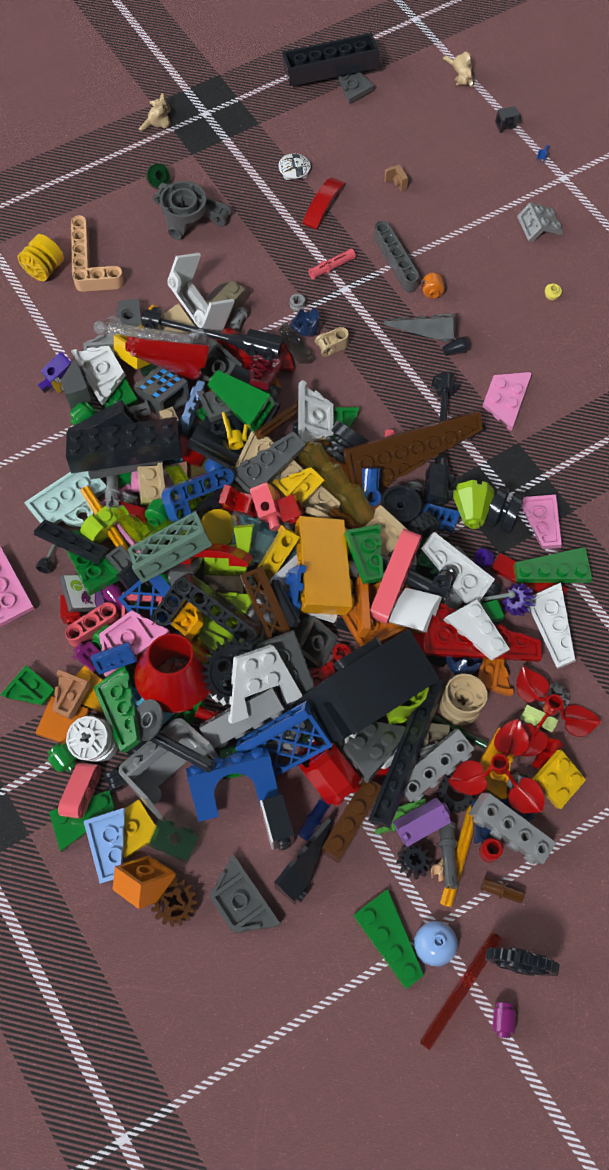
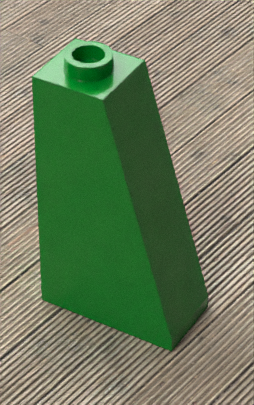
M219 370L215 372L207 384L213 394L253 433L260 428L275 405L270 394Z

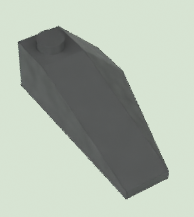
M457 313L434 314L431 318H427L424 315L414 317V319H410V317L386 319L384 325L436 340L441 339V342H450L456 336Z

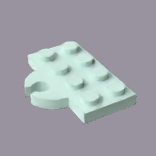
M88 471L79 473L69 472L24 503L39 523L46 519L54 524H59L63 521L68 526L81 527L84 523L83 519L78 518L81 512L87 513L88 517L95 515L82 495L81 489L88 485L96 497H99L105 493L107 486L100 478L90 480Z

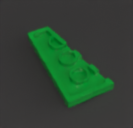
M387 889L356 912L353 917L406 990L424 975Z

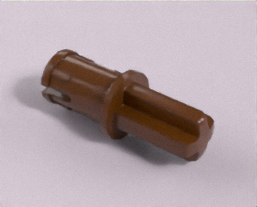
M484 877L481 885L482 891L498 895L500 899L504 897L522 903L525 896L523 890L508 886L506 882L500 883Z

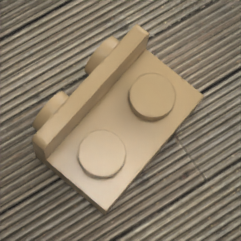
M158 463L157 466L138 467L137 474L141 505H148L153 499L162 498V491L167 488L164 483L166 469L163 468L162 463Z

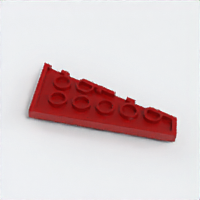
M440 603L436 616L432 615L427 632H423L424 654L426 656L489 659L468 638L460 635L455 627L443 620L446 616L457 610ZM494 625L510 648L508 652L497 657V660L540 662L542 660L540 640L519 632H512L501 625Z

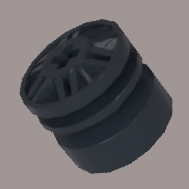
M337 420L331 429L337 437L335 439L326 437V440L331 442L332 445L329 447L322 443L321 447L327 455L346 465L343 449L367 443L369 440Z

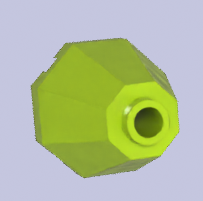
M476 480L459 483L453 491V498L463 523L471 529H477L482 526L494 497V489L487 482L483 481L482 485L477 484Z

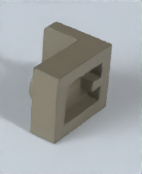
M431 723L422 747L427 746L429 737L438 741L449 734L450 725Z

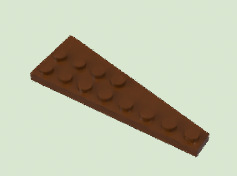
M475 411L343 449L353 502H360L359 492L362 489V468H379V489L387 486L393 480L400 476L403 477L422 466L429 459L439 456L446 449H451L463 439L466 440L483 430L480 412Z

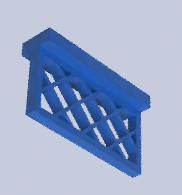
M160 574L149 580L153 585L152 593L141 592L142 582L139 580L117 599L128 612L136 609V613L139 614V609L150 610V620L152 621L153 610L157 609V607H154V596L164 598L171 588ZM129 595H138L137 606L128 605L124 599ZM141 595L152 596L151 607L140 606ZM172 596L173 601L178 603L177 598Z
M305 701L239 738L235 749L238 753H247L254 748H266L267 741L270 739L279 741L278 749L267 747L268 752L277 754L275 762L271 761L272 767H274V776L277 777L332 747L333 742L311 712L309 703ZM308 718L313 724L312 730L300 728L301 722ZM286 730L296 731L295 740L283 737ZM299 732L311 735L310 742L297 741ZM313 736L323 738L325 744L321 746L312 744ZM281 743L293 744L292 753L280 750ZM296 745L308 748L307 753L304 755L295 754ZM279 755L291 757L290 763L286 765L277 763Z

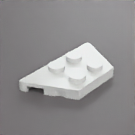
M109 346L87 348V351L72 350L71 352L79 366H83L85 377L101 405H103L126 376Z
M302 380L298 386V437L305 443L325 440L326 437L331 438L333 436L331 431L333 428V404L323 398L316 390L314 392L305 386L307 383Z

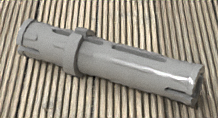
M118 475L106 477L107 489L105 491V498L107 499L106 506L109 509H112V505L116 509L119 505L118 499L120 498Z

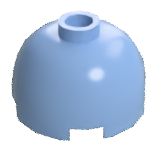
M431 921L424 924L417 931L414 938V949L418 958L423 963L440 967L448 964L455 957L458 949V940L455 932L449 925L440 921Z

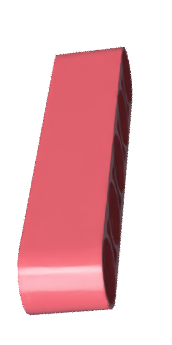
M406 529L402 530L370 609L371 619L385 624L389 623L390 616L399 599L421 543L422 535Z

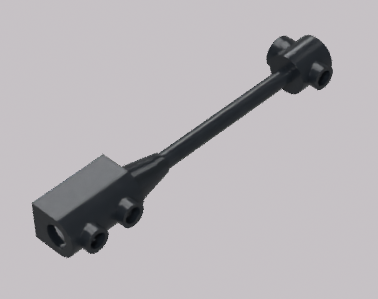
M153 307L151 310L145 309L142 316V326L148 331L153 329L160 331L162 326L226 341L242 349L248 356L256 354L263 356L268 361L271 359L278 360L282 352V336L249 329L246 335H228L164 319V313L158 307Z
M442 372L437 376L434 375L431 389L436 390V394L441 396L440 421L447 420L448 397L457 392L459 382L454 381V375L449 372ZM445 451L441 452L436 457L435 463L431 462L426 470L424 503L441 506L447 504L448 500L451 501L453 498V490L449 489V484H453L454 474L450 473Z

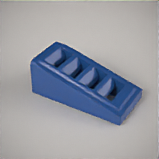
M425 503L419 517L428 510L431 511L433 516L434 513H438L436 517L440 523L438 528L453 533L460 513L452 509Z

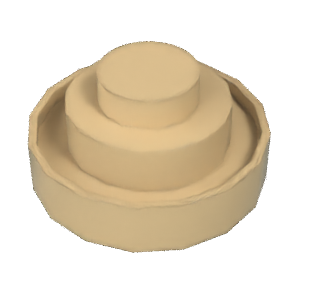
M316 505L313 508L306 507L304 511L307 517L331 519L327 515V510Z

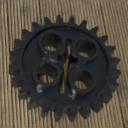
M235 637L232 638L231 642L224 638L223 645L216 642L218 648L210 647L212 654H205L208 661L202 662L205 669H202L201 673L206 676L201 679L203 683H207L205 688L210 690L211 696L216 695L219 701L224 697V701L228 703L230 696H232L233 684L230 683L228 686H223L226 680L230 679L232 681L233 666L229 659V654H232V659L234 660L236 656L259 649L257 644L253 646L251 640H248L245 644L243 637L240 638L239 642ZM225 660V666L219 668V662Z
M487 948L485 960L491 962V964H496L499 968L529 976H558L560 964L548 959L546 956L517 948Z

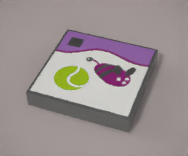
M62 575L60 577L69 612H91L105 603L102 590L88 596L78 575Z

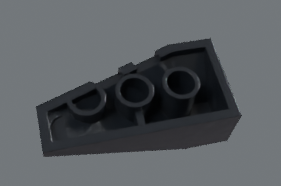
M329 818L310 839L311 843L304 845L296 857L297 860L294 861L292 859L274 881L275 889L294 905L297 901L301 903L309 893L306 890L331 825Z

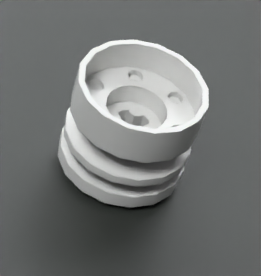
M84 716L71 724L67 732L66 742L68 749L73 756L80 760L104 762L111 759L119 748L108 721L104 719Z

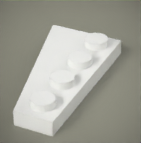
M435 532L430 535L421 548L439 571L445 566L452 567L456 571L457 578L452 587L466 605L475 600L480 602L495 580Z
M559 583L535 594L536 598L532 600L535 606L529 607L557 669L576 661L562 585Z

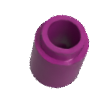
M496 1003V1008L493 1009L492 1031L497 1032V1037L510 1038L511 1034H515L516 1026L514 1005Z

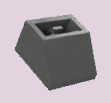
M77 360L72 361L61 379L71 410L79 402H88L92 406L91 401L94 400L83 366H78Z

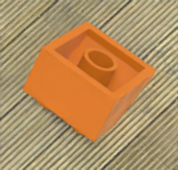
M148 855L115 866L113 890L136 908H145L158 901L175 878L176 873Z

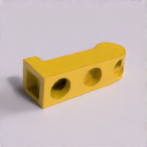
M283 525L279 527L277 536L257 567H263L268 580L277 573L300 538L297 533Z

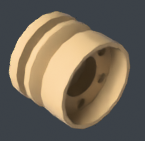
M460 674L454 676L449 680L439 702L442 716L454 725L465 726L473 723L478 718L487 701L486 687L479 678L473 675Z

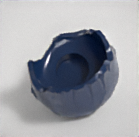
M303 309L299 310L292 319L290 327L299 335L306 337L314 336L319 330V311L316 309H311L310 312H305Z
M446 657L448 668L455 676L460 674L474 676L483 664V660L479 658Z

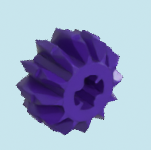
M517 583L513 584V588L507 587L508 592L514 591L516 595L514 598L506 597L502 601L506 605L505 610L514 616H524L525 612L530 613L529 607L535 606L532 603V600L536 598L534 595H531L533 590L527 588L525 584L519 585Z

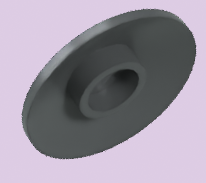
M148 699L143 701L136 709L142 741L154 738L163 723L162 706L159 702Z

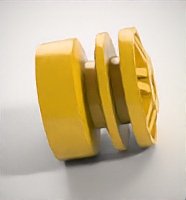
M37 234L29 242V246H26L18 254V261L30 276L39 281H46L49 275L53 273V269L58 268L64 261V255L54 241L47 236Z

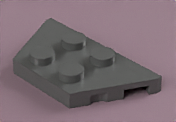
M373 722L359 731L355 738L351 737L344 745L343 751L352 760L354 767L359 769L364 775L363 780L367 784L396 751L406 727Z
M233 854L229 858L224 871H222L217 884L211 891L210 899L233 934L279 926L280 922Z

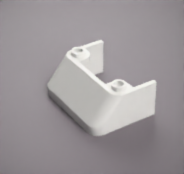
M194 253L176 256L167 281L168 286L199 328L221 332L235 301L229 299L210 302L208 305L192 283L201 254Z

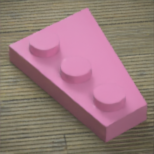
M556 495L524 497L521 508L541 548H561Z

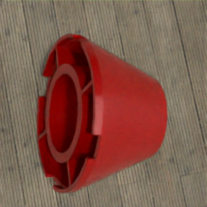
M171 633L159 636L141 655L136 665L135 684L138 693L144 700L152 699L159 702L163 712L179 713L193 709V706L202 700L204 701L210 694V690L205 688L207 683H203L201 679L206 676L202 675L201 670L205 669L202 662L208 661L205 654H210L209 651L200 643L178 634ZM172 657H182L189 660L182 670L175 673H163L157 670L163 661Z

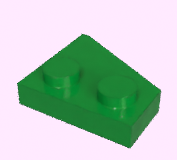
M25 665L0 695L4 698L44 706L51 696L54 695L55 689L29 666Z

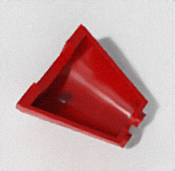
M128 336L125 350L130 352L133 357L185 378L195 380L201 375L200 368L205 367L209 346L189 344L187 341Z

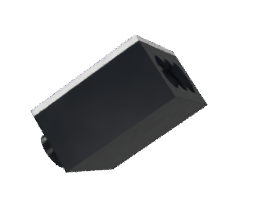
M283 794L260 800L261 812L271 849L278 848L281 851L290 848L291 844H294V833Z

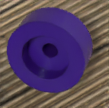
M481 548L475 553L474 561L479 567L488 568L494 562V556L491 550Z

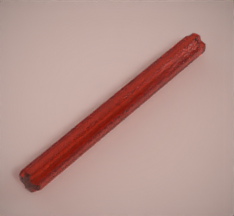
M495 933L490 934L421 1039L420 1044L428 1050L432 1048L487 964L485 960L487 948H497L501 942L500 936Z

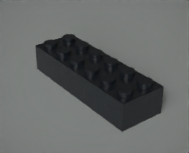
M372 32L282 52L284 70L290 87L380 67L379 49Z
M177 417L66 432V459L71 473L182 458L181 437Z

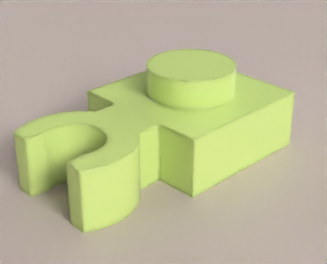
M526 705L520 719L537 727L545 712ZM547 717L542 726L546 730L553 732L558 720L553 717Z

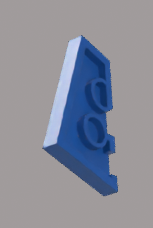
M302 565L289 569L285 575V584H288L286 593L298 617L301 607V601L298 600V596H300L304 583L301 581V573L306 572V566Z

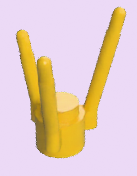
M222 412L229 448H242L244 446L243 441H247L248 427L244 424L243 434L239 430H232L226 413Z

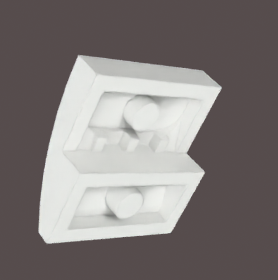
M405 588L392 611L389 622L426 633L432 615L436 616L442 597Z

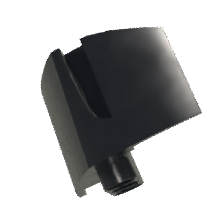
M235 364L230 376L250 384L249 371ZM273 384L279 396L282 389ZM274 400V407L260 427L276 416L281 405L280 402ZM234 414L227 416L231 429L239 430L243 434L244 423ZM206 415L201 425L193 433L188 442V447L228 469L234 468L244 446L240 449L229 448L227 434L221 438L211 433V424L213 422H210ZM216 427V431H222V427ZM249 428L247 430V440L251 433V430Z
M407 629L384 644L377 637L342 657L333 664L337 673L310 690L292 705L295 708L307 701L311 706V712L331 741L337 742L344 740L352 734L355 735L440 679L410 629ZM309 718L303 721L307 729H313V724ZM313 736L316 742H325L323 738Z

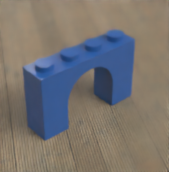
M267 747L254 748L251 752L235 753L231 757L224 759L215 758L213 759L215 768H213L212 772H206L195 765L186 768L198 822L219 817L214 789L219 780L226 775L240 773L248 776L254 782L259 805L260 800L279 795Z

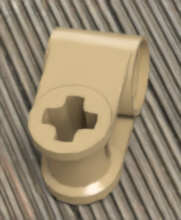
M338 327L327 333L320 334L314 342L320 347L322 356L328 357L348 347L349 333L346 328Z

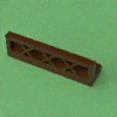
M263 567L241 574L240 578L267 640L273 638L271 635L273 629H276L278 635L291 631ZM253 576L257 588L249 585L247 577ZM257 592L261 593L265 606L257 603L255 599ZM265 611L269 612L273 624L265 621L263 617Z

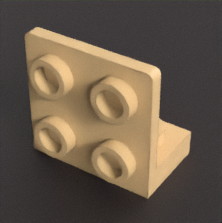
M380 505L375 509L374 518L364 527L381 524V553L388 556L394 551L402 530L406 528Z

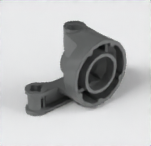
M178 181L170 185L161 183L158 192L152 197L153 201L161 206V211L166 218L168 234L176 240H180L187 228L203 215L207 216L216 225L224 226L226 218L232 213L228 205L206 198L205 191L199 185L189 181Z

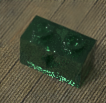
M165 818L163 821L158 820L147 846L187 862L198 836L194 835V831L190 828L182 827L180 829L175 827V823ZM175 834V839L178 842L171 844V839L168 836Z

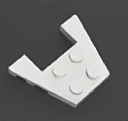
M273 645L234 657L231 681L233 690L229 702L231 711L228 714L229 723L233 724L249 718L245 697L280 685L282 699L286 704L302 697L300 690Z

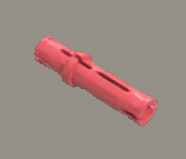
M350 248L327 261L323 260L319 265L309 269L310 277L315 279L320 275L328 274L332 269L355 259L354 250Z

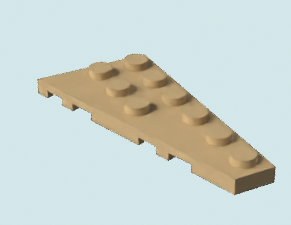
M251 431L234 469L240 466V463L255 457L258 452L265 451L273 444L272 440L268 437L258 440L255 433ZM292 460L269 484L280 492L281 498H284L286 496L272 482L277 479L286 478L293 473H300L303 469ZM320 486L302 505V508H313L316 505L329 512L333 506L339 509L341 503L325 488Z

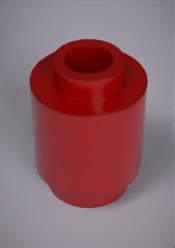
M495 838L486 839L479 847V856L486 863L495 862L503 853L501 842Z

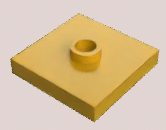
M140 800L126 807L123 853L125 859L161 836Z

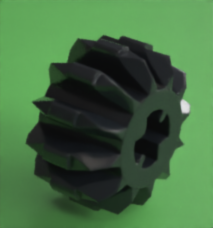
M414 843L411 844L410 849L404 845L402 847L404 852H398L397 854L401 859L396 861V865H403L399 872L408 871L406 874L408 879L412 873L415 880H418L419 873L425 877L427 875L425 870H431L432 868L428 864L433 860L432 857H426L429 849L421 851L423 847L421 843L417 848H415ZM413 857L417 858L418 863L416 865L411 864Z

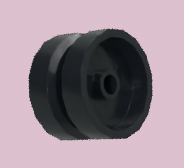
M396 485L385 490L379 506L384 507L405 528H408L407 526L419 516L422 502L414 489L404 485Z
M499 486L496 496L491 501L485 525L494 528L499 518H502L500 530L510 533L525 495L515 492L510 502L506 500L509 495V489Z

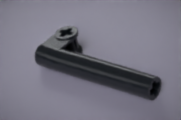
M381 553L383 572L385 573L391 558ZM445 566L436 575L434 580H431L410 568L404 584L417 591L441 596L440 603L444 604L450 595L451 588L457 578V573L452 567Z

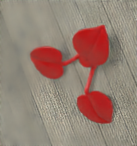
M525 666L520 670L516 680V690L519 697L527 703H532L536 699L539 702L545 701L543 704L545 715L536 728L528 723L521 724L529 738V747L521 756L532 757L540 754L545 749L548 737L539 729L549 715L554 716L560 711L561 718L566 720L564 724L565 729L575 737L588 735L601 723V720L594 713L579 705L567 706L563 711V699L559 695L552 694L549 697L546 696L549 692V683L542 675L531 671Z
M518 719L504 725L496 734L494 746L502 754H496L492 757V766H489L485 773L480 763L470 760L460 764L448 780L449 784L457 791L466 795H478L487 788V781L484 777H487L491 771L498 775L506 774L515 786L508 795L509 803L513 809L520 813H541L544 809L545 800L540 785L530 778H523L517 784L509 771L507 759L509 754L516 757L521 756L529 747L528 735Z

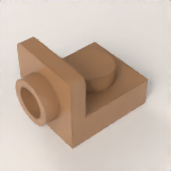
M400 164L385 170L384 181L386 183L394 181V184L399 187L401 192L407 190L408 177Z

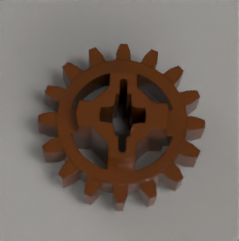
M174 878L173 883H170L165 890L175 888L174 891L170 893H165L164 891L158 901L154 903L155 906L151 908L152 912H158L155 916L157 920L163 918V925L170 921L171 927H174L175 922L182 926L184 918L190 921L189 913L195 914L192 906L198 905V902L192 898H195L197 895L196 892L190 893L193 888L191 884L185 887L186 881L184 879L178 883L177 878ZM184 892L188 896V904L182 899ZM177 897V901L180 903V905H173V907H171V904L167 899L174 900ZM160 901L165 904L164 913L161 911ZM183 912L181 915L173 917L174 913Z

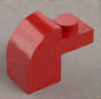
M224 485L219 503L223 505L222 508L240 516L256 519L257 511L252 495L240 493L232 486Z

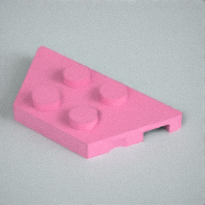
M530 372L494 375L483 403V408L491 412L498 421L501 419L508 425L507 428L511 431L532 374Z
M130 611L99 634L102 645L101 652L129 642L137 657L156 638L169 634L170 631L162 626H158L140 614ZM119 668L104 673L105 677H108Z

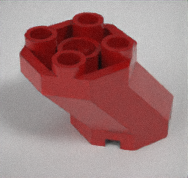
M314 741L312 744L321 746L325 744V742L321 743ZM334 743L332 747L298 765L327 804L332 803L334 806H338L344 801L345 797L355 793L361 787L359 784L361 778ZM305 748L304 750H302V752L300 753V755L306 754L307 751H308V748Z

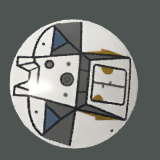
M288 154L279 161V170L286 180L306 178L310 171V162L301 154Z

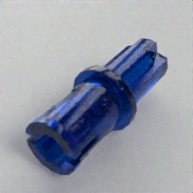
M318 800L310 815L307 814V820L298 832L300 838L308 841L316 827L321 825V819L330 808L327 803Z

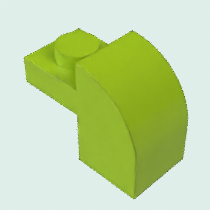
M104 506L94 516L90 515L84 521L80 532L85 538L101 545L109 537L107 531L121 519L112 509Z

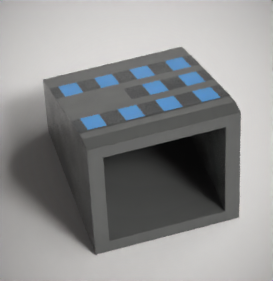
M160 367L153 369L146 377L138 380L134 385L136 397L143 403L147 400L151 411L158 418H160L159 411L173 407L176 413L190 399L187 381L179 375Z

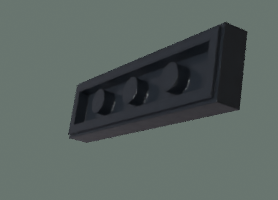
M46 519L34 530L35 536L97 565L109 554V548Z

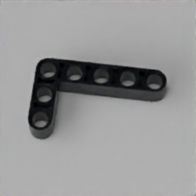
M191 573L182 575L173 583L153 614V620L158 626H166L177 616L186 601H188L240 640L243 637L245 644L248 640L254 643L262 633L259 623ZM183 580L188 583L189 588L183 585ZM199 593L205 596V600L199 597ZM172 596L177 598L178 603L173 601ZM215 605L221 608V612L215 609ZM162 612L167 614L168 619L163 617ZM231 617L236 618L238 624H234L231 621ZM247 629L252 630L254 632V636H250L247 632Z

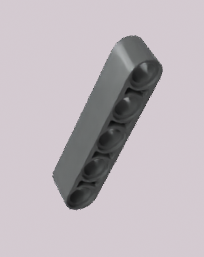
M378 221L375 224L374 241L404 291L410 293L416 291L419 279L416 268L390 225L386 221Z

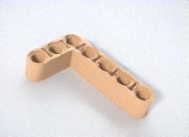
M80 215L71 219L72 276L76 289L80 292L113 290L123 287L124 279L120 267L90 268L89 231L86 219Z

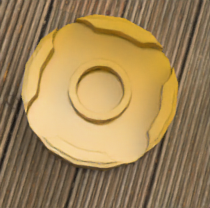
M213 509L203 515L201 523L211 543L227 545L233 540L236 523L227 511Z

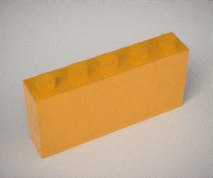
M300 516L294 526L295 533L300 537L296 543L297 566H306V572L301 573V581L304 583L303 591L300 594L301 613L347 615L354 606V597H351L352 579L349 576L351 564L348 561L349 546L346 544L344 536L347 530L344 520Z

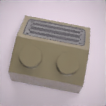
M232 280L219 283L204 298L208 305L210 302L233 299L235 302L227 321L235 314V309L241 307L246 302L245 289Z

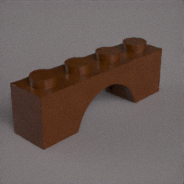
M364 780L361 782L360 789L353 795L322 847L321 853L337 863H340L361 824L376 802L382 786L372 780L368 784Z

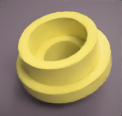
M549 284L546 286L545 295L548 299L556 300L561 296L562 289L559 285Z

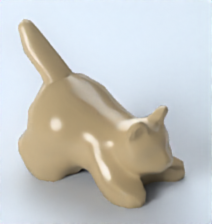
M465 51L457 55L454 60L444 56L443 60L453 66L458 74L455 78V81H458L456 86L469 83V86L473 87L470 53Z
M162 93L160 99L150 101L153 107L149 111L148 119L139 128L140 131L147 129L150 125L156 128H167L170 126L168 114L171 112L170 105L167 104L165 94Z

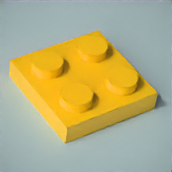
M557 750L533 777V780L540 785L545 796L557 809H562L586 781L562 750Z

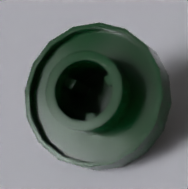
M157 163L151 165L146 172L148 184L155 189H158L161 183L168 185L170 173L167 167Z

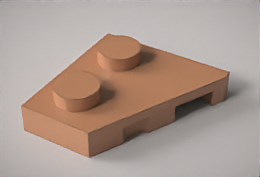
M58 670L56 676L59 677L58 687H55L53 711L72 720L92 684L84 679Z

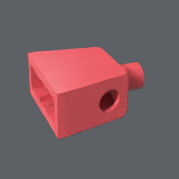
M268 482L251 488L250 492L259 518L269 525L270 531H277L281 526L279 521H282L276 504V500L281 499L280 492Z

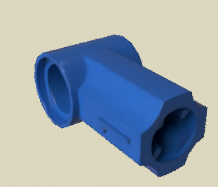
M362 468V489L359 492V499L361 502L371 506H375L381 501L379 468ZM372 492V498L368 501V494Z

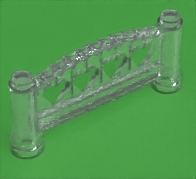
M110 316L106 320L97 321L93 327L94 331L99 335L111 333L148 340L203 345L206 344L208 339L206 332L202 329H194L188 334L123 324L122 319L118 316Z

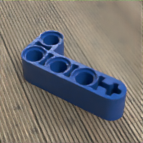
M228 468L214 469L165 488L162 491L161 497L169 520L176 522L191 514L188 504L189 500L220 489L224 485H230L234 479L233 472ZM205 479H206L207 482H208L207 487H205V484H204ZM189 485L191 486V489H192V490H191V493L188 492V487H189ZM173 491H174V493H175V499H174V500H173L172 497H171V494H172ZM178 510L181 511V517H180V518H179L178 515H177Z

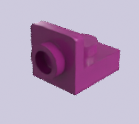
M90 641L84 644L81 642L73 650L75 654L72 658L79 660L85 667L94 672L96 668L91 661V655L100 651Z

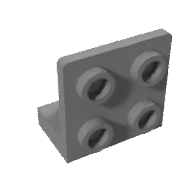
M530 202L519 213L517 217L528 241L534 242L543 231L557 235L563 234L561 223L557 220L556 213L552 208Z

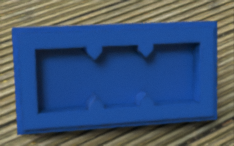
M127 642L91 655V661L100 675L137 662V657L130 643Z

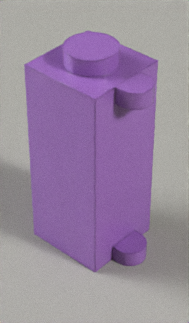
M435 798L392 823L401 841L408 847L451 823L449 819L450 811L445 803H441Z

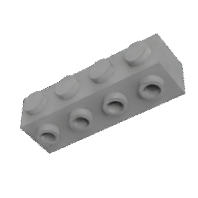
M274 687L252 695V698L248 697L245 699L249 717L233 724L229 723L228 714L231 711L230 707L201 723L200 730L205 739L213 748L217 747L220 749L229 743L228 740L244 736L246 730L252 727L254 729L259 728L264 724V720L270 717L275 719L280 716L282 710H284V705Z
M454 729L416 761L403 793L408 801L412 802L414 800L417 802L425 795L424 791L427 788H434L440 783L439 778L444 774H451L456 769L455 765L460 761L464 762L472 756L471 752L474 748L459 729Z
M481 793L469 812V815L474 818V823L482 828L484 826L491 830L490 834L498 840L503 839L507 842L506 846L509 849L522 853L524 855L523 859L530 864H544L556 844L555 841L490 793Z

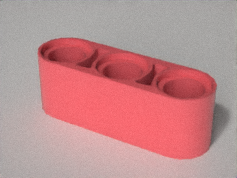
M110 602L103 603L70 624L65 630L69 643L74 647L81 642L84 644L90 641L94 632L103 625H112L118 621L119 615L115 605ZM107 612H113L111 616H105ZM96 622L94 627H88L90 623ZM80 633L78 637L71 638L73 634Z
M77 763L58 806L60 816L83 818L101 776L100 765Z

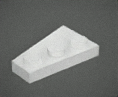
M478 600L473 601L443 619L447 624L450 623L455 627L460 635L468 638L491 661L510 650Z

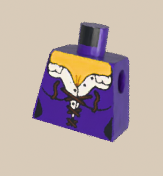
M62 351L41 370L46 379L39 383L38 386L44 393L52 387L57 393L64 391L61 379L71 362Z

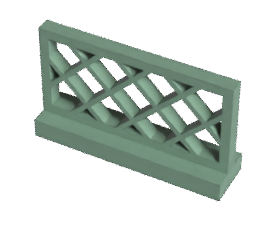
M195 511L128 548L133 563L132 569L143 584L212 546V543ZM194 520L192 525H187L189 522ZM177 530L174 535H170L171 532ZM184 530L187 531L185 535H181ZM166 540H170L168 545H164ZM142 549L140 554L135 553L136 551ZM149 549H153L151 554H147Z

